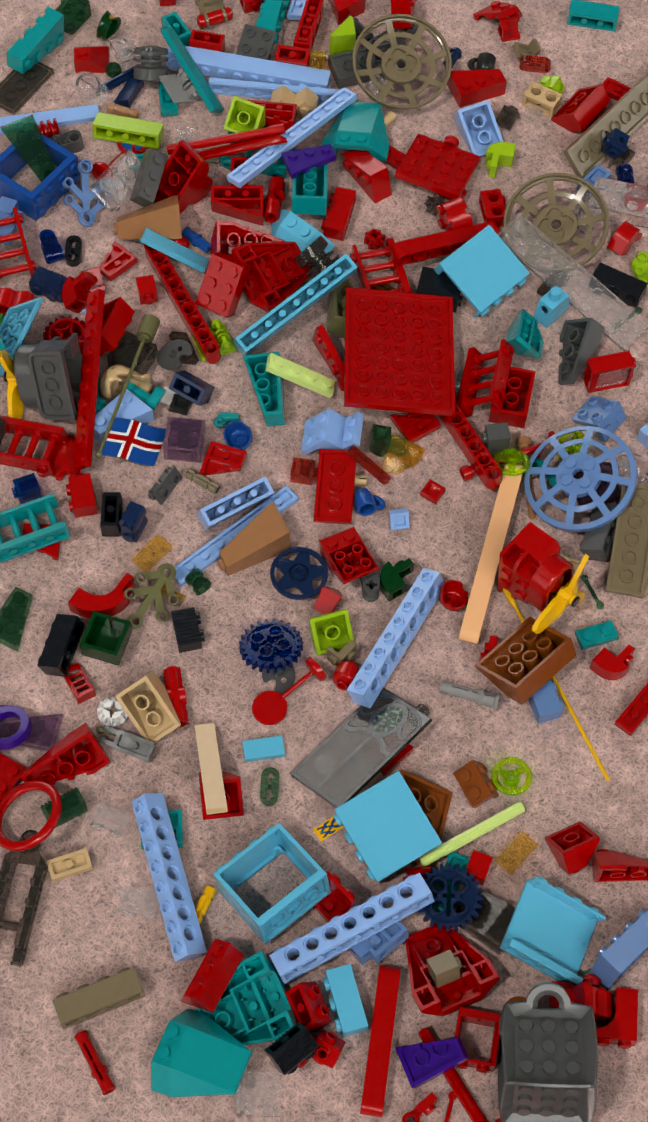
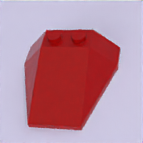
M296 242L246 243L232 249L233 258L251 265L243 288L244 293L251 304L265 311L274 309L290 297L313 272Z
M435 924L432 928L427 927L409 935V938L405 940L412 997L421 1013L445 1016L457 1011L459 1007H466L482 1000L500 979L491 961L451 927L449 933L446 932L445 927H442L439 932L438 925ZM451 950L453 956H458L461 962V978L437 988L428 972L427 959Z

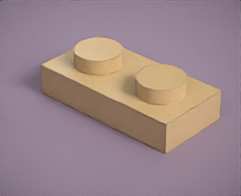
M87 848L46 861L52 882L93 870Z

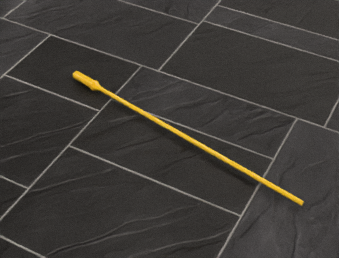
M503 588L502 591L508 600V604L510 603L514 607L523 623L525 620L517 606L516 600L511 597L509 591ZM553 676L552 680L555 682L557 690L607 782L610 781L556 677Z

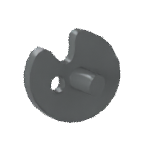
M183 339L168 342L158 353L157 362L159 366L166 370L181 368L180 358L181 356L192 355V345Z
M273 652L266 657L262 665V679L265 683L272 679L275 680L276 686L274 690L281 695L294 684L295 670L292 661L286 654ZM283 677L286 678L285 683L281 682V679Z

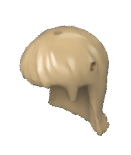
M120 364L107 368L100 380L101 393L109 399L116 398L122 392L131 368ZM133 371L130 382L150 393L152 385L151 375L148 373L141 375Z

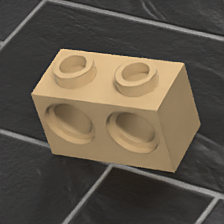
M532 82L524 93L522 106L552 118L561 105L562 94Z

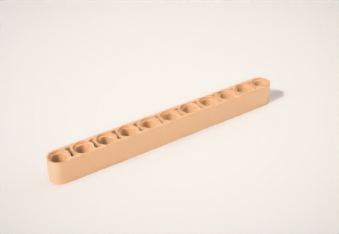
M506 461L458 640L478 644L499 565L500 552L504 547L525 467L523 465Z

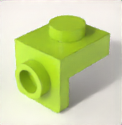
M543 76L538 83L561 94L565 90L560 76Z

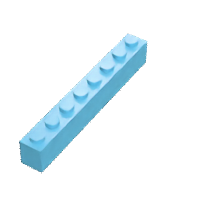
M347 253L238 335L234 340L235 347L243 356L251 354L354 275L357 270L356 264Z

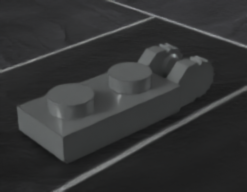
M104 725L103 729L106 732L116 734L114 741L106 737H100L99 742L141 760L151 761L157 745L156 742L122 729Z

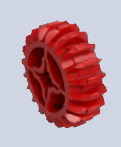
M62 316L60 320L55 318V322H50L49 326H45L43 340H52L55 336H60L62 340H67L75 332L82 336L85 330V322L83 320L79 321L78 317L72 319L71 316L68 318Z

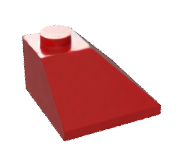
M109 46L74 47L76 74L109 73Z
M222 771L228 812L207 815L201 772H199L203 820L244 816L240 776Z
M580 821L545 837V841L559 866L567 874L577 873L588 865L600 838Z

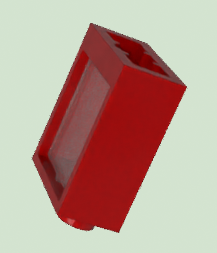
M630 351L587 359L583 375L587 392L592 393L630 385L634 368H636V360L631 356Z

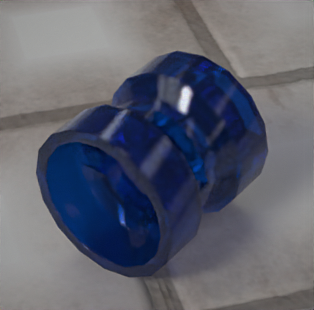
M629 164L618 166L616 168L617 185L620 188H630L634 185L633 167Z

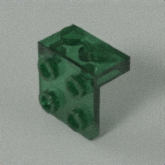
M61 0V4L57 7L56 11L64 15V32L73 35L90 18V1Z

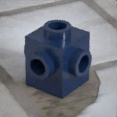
M615 128L604 138L602 152L614 159L624 155L628 149L629 135Z

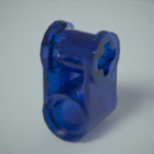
M49 229L41 231L39 235L40 246L46 263L51 264L64 260V252L55 233Z

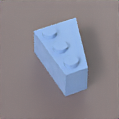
M126 389L116 417L131 419L144 424L153 422V409ZM120 394L95 415L93 438L100 444Z

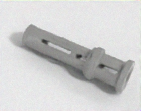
M443 680L439 693L473 701L478 706L493 707V710H497L501 693L493 694L486 692L482 688L479 690L471 689Z

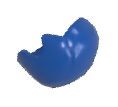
M242 421L229 423L223 432L226 444L240 450L248 448L253 440L252 431Z

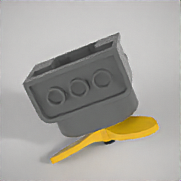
M73 333L67 340H62L60 336H55L52 340H43L39 344H23L17 349L14 361L5 349L0 350V363L5 370L4 381L8 382L7 401L9 417L22 419L25 406L29 409H38L40 415L48 420H75L77 418L82 366L77 333Z

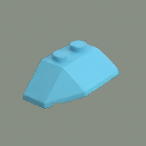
M281 208L279 220L271 223L272 236L280 238L284 242H296L306 261L325 260L335 247L321 232L291 211Z

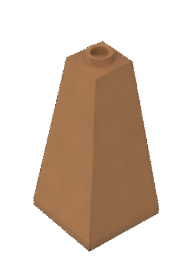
M178 195L117 217V223H114V233L118 234V239H141L145 228H148L168 239H182Z
M274 502L270 503L219 552L220 560L217 562L221 571L225 570L227 576L273 558L290 548V531Z

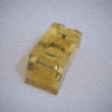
M312 50L309 67L325 70L327 52Z

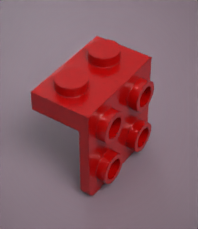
M327 870L325 872L327 873L331 893L317 903L314 908L327 922H330L333 917L341 916L355 906V896L350 889H345L340 884L341 881L335 873L331 874Z

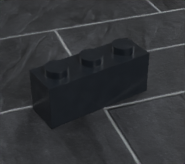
M600 262L591 276L589 288H592L595 292H601L611 299L621 301L627 306L637 308L645 295L648 283Z
M56 615L49 636L45 641L43 652L38 659L37 666L46 675L67 676L85 628V624L78 616Z

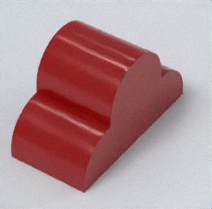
M184 140L179 141L165 164L154 203L178 195L180 213L188 205H194L209 194L211 186H213V180L207 175L209 172L208 163Z

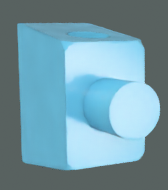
M558 286L552 287L550 291L540 298L533 317L545 328H548L569 309V295Z

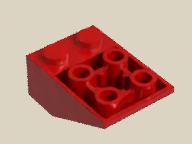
M354 527L319 540L322 558L325 560L328 568L343 584L379 570V567Z

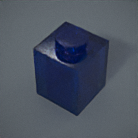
M34 473L13 480L14 487L11 490L14 498L19 499L20 504L42 497Z

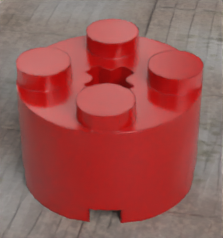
M454 198L436 206V211L440 218L437 222L441 229L449 231L473 225L471 214L466 213L465 209L468 207L462 198Z

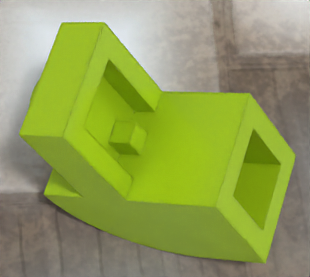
M497 142L489 146L485 158V163H487L486 170H489L488 177L495 178L498 165L512 167L516 144Z

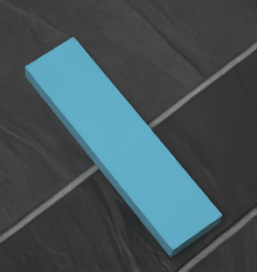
M145 228L140 242L202 273L205 272L209 262L208 258L148 228Z

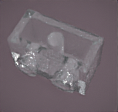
M128 34L109 40L110 51L122 72L137 64H141V62L133 60L134 56L140 55L133 53L136 44L133 39H130Z

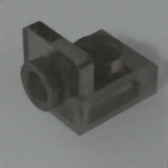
M504 105L496 119L497 125L511 131L516 119L520 118L518 109L511 105L509 107Z

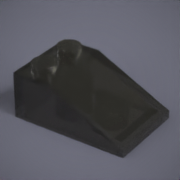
M482 890V893L477 895L483 897V902L478 903L482 906V910H475L479 915L478 918L471 917L473 920L472 925L465 922V931L500 955L503 951L500 949L515 907ZM456 905L453 910L456 913H462L465 908L462 905Z

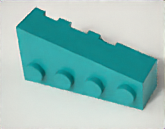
M278 351V352H270V353H273V354H275V355L280 356L279 351ZM270 353L244 355L245 366L267 427L285 425L283 378L265 371L267 358Z

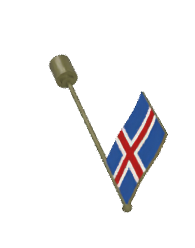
M152 314L143 315L136 336L141 343L100 448L95 453L97 458L102 456L115 457L142 466H154L168 429L156 428L135 420L116 417L144 343L153 342L160 325L159 318Z

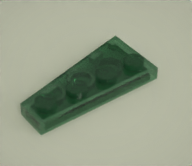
M33 114L0 127L41 182L56 169Z

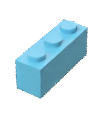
M351 964L326 970L323 984L325 990H329L331 998L328 1001L331 1012H336L337 1019L334 1020L337 1033L341 1032L344 1038L368 1031L367 1019Z

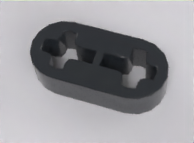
M72 235L66 240L65 260L68 266L76 267L81 263L82 241L79 236ZM72 254H75L74 260H71Z

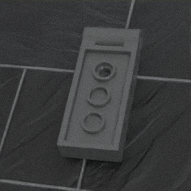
M403 38L396 39L398 45H406ZM390 41L381 43L377 48L385 53L391 47ZM365 47L358 50V70L367 69L366 59L369 50ZM353 50L328 56V66L338 89L358 84L352 67ZM373 54L371 67H381L382 59ZM403 62L396 63L399 68L405 67ZM383 74L374 75L376 80L385 78ZM369 76L360 77L362 83L371 81Z

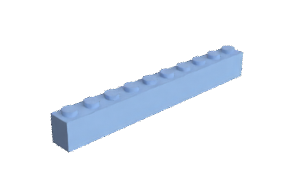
M185 46L203 76L329 88L331 83L330 70ZM168 47V54L165 56L168 57V61L165 62L166 66L172 71H178L182 66L171 48Z

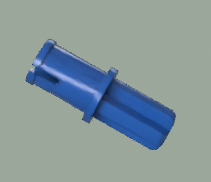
M189 227L183 229L182 236L187 238L192 246H197L205 253L211 251V244L203 239L201 234L195 233Z

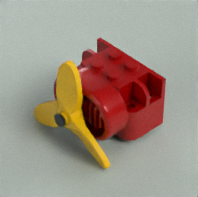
M529 522L500 552L497 591L501 593L504 588L511 593V597L514 600L519 599L525 604L530 603L542 612L532 627V631L535 634H539L550 626L568 606L575 607L585 599L586 594L578 589V581L590 556L584 555L573 575V564L560 555L559 543Z

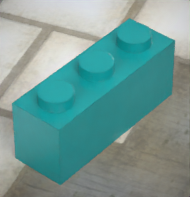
M571 0L567 25L615 32L620 6Z

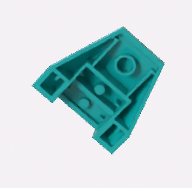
M367 102L351 103L339 113L323 138L322 145L331 144L336 157L338 149L369 151L377 160L387 161L389 142L381 104Z
M263 951L248 957L238 965L213 1013L200 1008L196 1009L197 1012L206 1014L244 1046L275 1041L296 1025V1019L285 994L286 990L279 973Z
M186 1009L169 1021L151 1061V1090L171 1098L235 1095L253 1052L206 1014Z

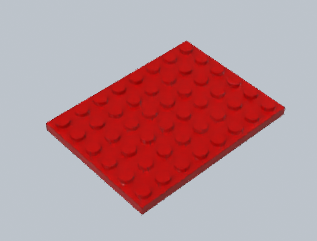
M346 287L344 407L443 416L455 415L453 297Z

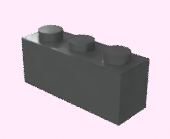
M155 149L144 153L130 201L143 207L154 203L168 158L167 155Z
M605 503L609 511H612L617 506V503ZM598 507L591 511L589 522L603 517ZM616 518L600 528L585 531L584 539L580 543V551L583 555L587 554L590 556L588 560L608 561L613 543Z

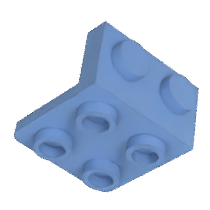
M591 396L572 417L575 423L603 428L612 433L626 419L620 401ZM596 432L600 441L606 442L609 438L608 435Z

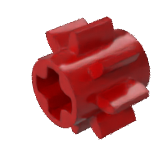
M372 228L369 232H365L364 244H368V249L377 250L380 247H384L386 236L381 234V230Z

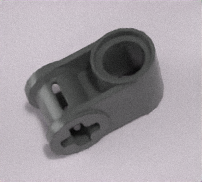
M77 130L55 134L50 137L52 141L72 153L80 152L84 148L82 135Z
M379 564L377 565L379 567L378 571L360 577L362 596L368 602H374L379 598Z

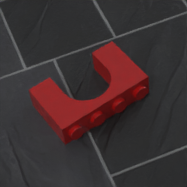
M552 981L551 983L558 984L565 989L572 1003L573 983ZM616 987L613 992L612 1020L608 1025L596 1028L598 1046L606 1047L609 1044H616L618 1048L629 1049L636 1044L638 989ZM549 995L548 1008H559L558 1000L554 996Z

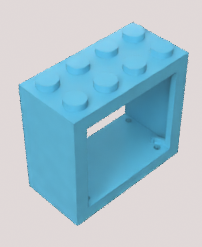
M280 823L270 827L262 837L253 840L249 847L242 852L236 853L232 860L218 867L213 874L219 893L265 945L331 893L327 873ZM284 853L307 880L258 918L234 890Z

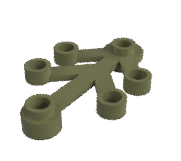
M164 563L158 567L157 571L136 573L134 580L138 584L145 583L146 580L157 579L153 586L138 589L128 588L124 591V597L127 600L147 595L136 613L130 614L126 618V621L131 622L132 629H138L142 626V617L153 600L157 612L155 615L156 619L159 622L168 619V613L164 610L161 588L165 584L167 592L166 603L170 606L176 605L179 598L174 592L172 582L176 577V569L173 565ZM165 569H168L170 571L169 576H165ZM139 574L143 575V581L138 580ZM128 590L133 592L131 598L127 596ZM171 596L175 598L174 603H171L169 601V598ZM160 612L164 613V619L159 618ZM134 617L138 619L137 625L132 622Z

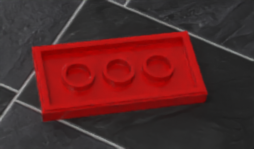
M320 449L314 522L352 525L357 451Z

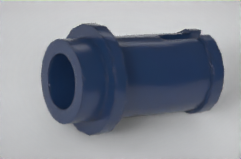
M457 47L450 50L452 67L457 59H460L462 56V51Z

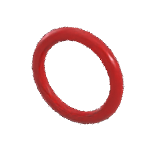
M38 780L27 781L10 790L0 801V846L10 851L29 850L42 843L53 832L61 816L62 803L58 790L52 784ZM32 790L45 792L52 801V810L44 827L37 834L24 841L17 842L8 839L2 831V820L10 804L26 792Z

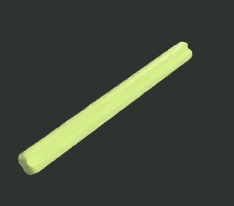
M517 802L419 857L421 865L428 866L524 813L525 808L523 804Z

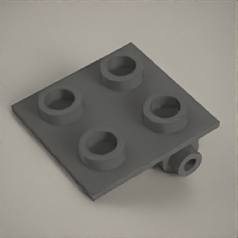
M245 24L236 54L271 60L270 52L276 31Z

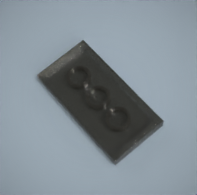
M41 62L36 63L24 74L13 69L0 83V108L15 115L54 74V69Z

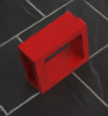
M459 1007L454 1038H460L462 1021L494 1027L489 1062L469 1058L455 1066L456 1068L467 1069V1067H472L481 1073H489V1071L494 1070L500 1036L499 1022L501 1014Z

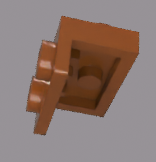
M471 760L453 773L472 808L478 807L491 797L497 798L499 796L496 791L498 790L497 785L486 774L488 773L486 766L482 762Z

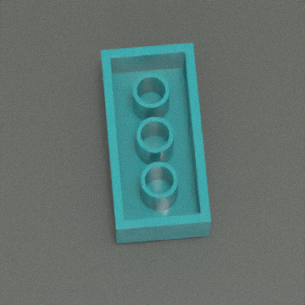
M328 164L321 167L315 166L310 169V172L305 174L301 172L293 179L292 213L326 215Z

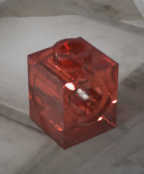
M294 457L290 472V482L312 486L313 480L317 479L318 474L316 461Z

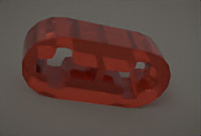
M525 55L521 57L519 67L522 71L548 73L551 69V60L547 57Z

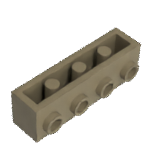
M123 968L114 976H103L94 984H83L74 992H64L57 995L56 999L52 1001L63 1030L145 997L135 968Z

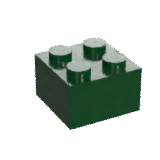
M93 611L79 645L81 654L119 666L132 634L131 622L114 617L113 629L109 615Z

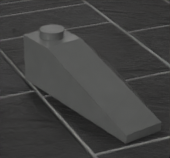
M593 318L565 320L560 335L563 349L559 350L562 363L559 365L558 384H574L586 366L587 359L592 357L599 346L605 327Z

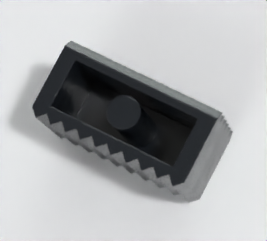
M120 492L102 493L100 527L104 537L121 536L119 521L122 517L123 502Z
M194 607L171 611L179 653L202 649V642L205 641L203 630H199L198 624H201L200 614L195 613Z
M298 1022L289 1031L282 1034L279 1039L275 1040L272 1045L265 1048V1052L277 1070L285 1076L295 1072L298 1064L303 1060L313 1057L315 1050L319 1046L308 1029Z

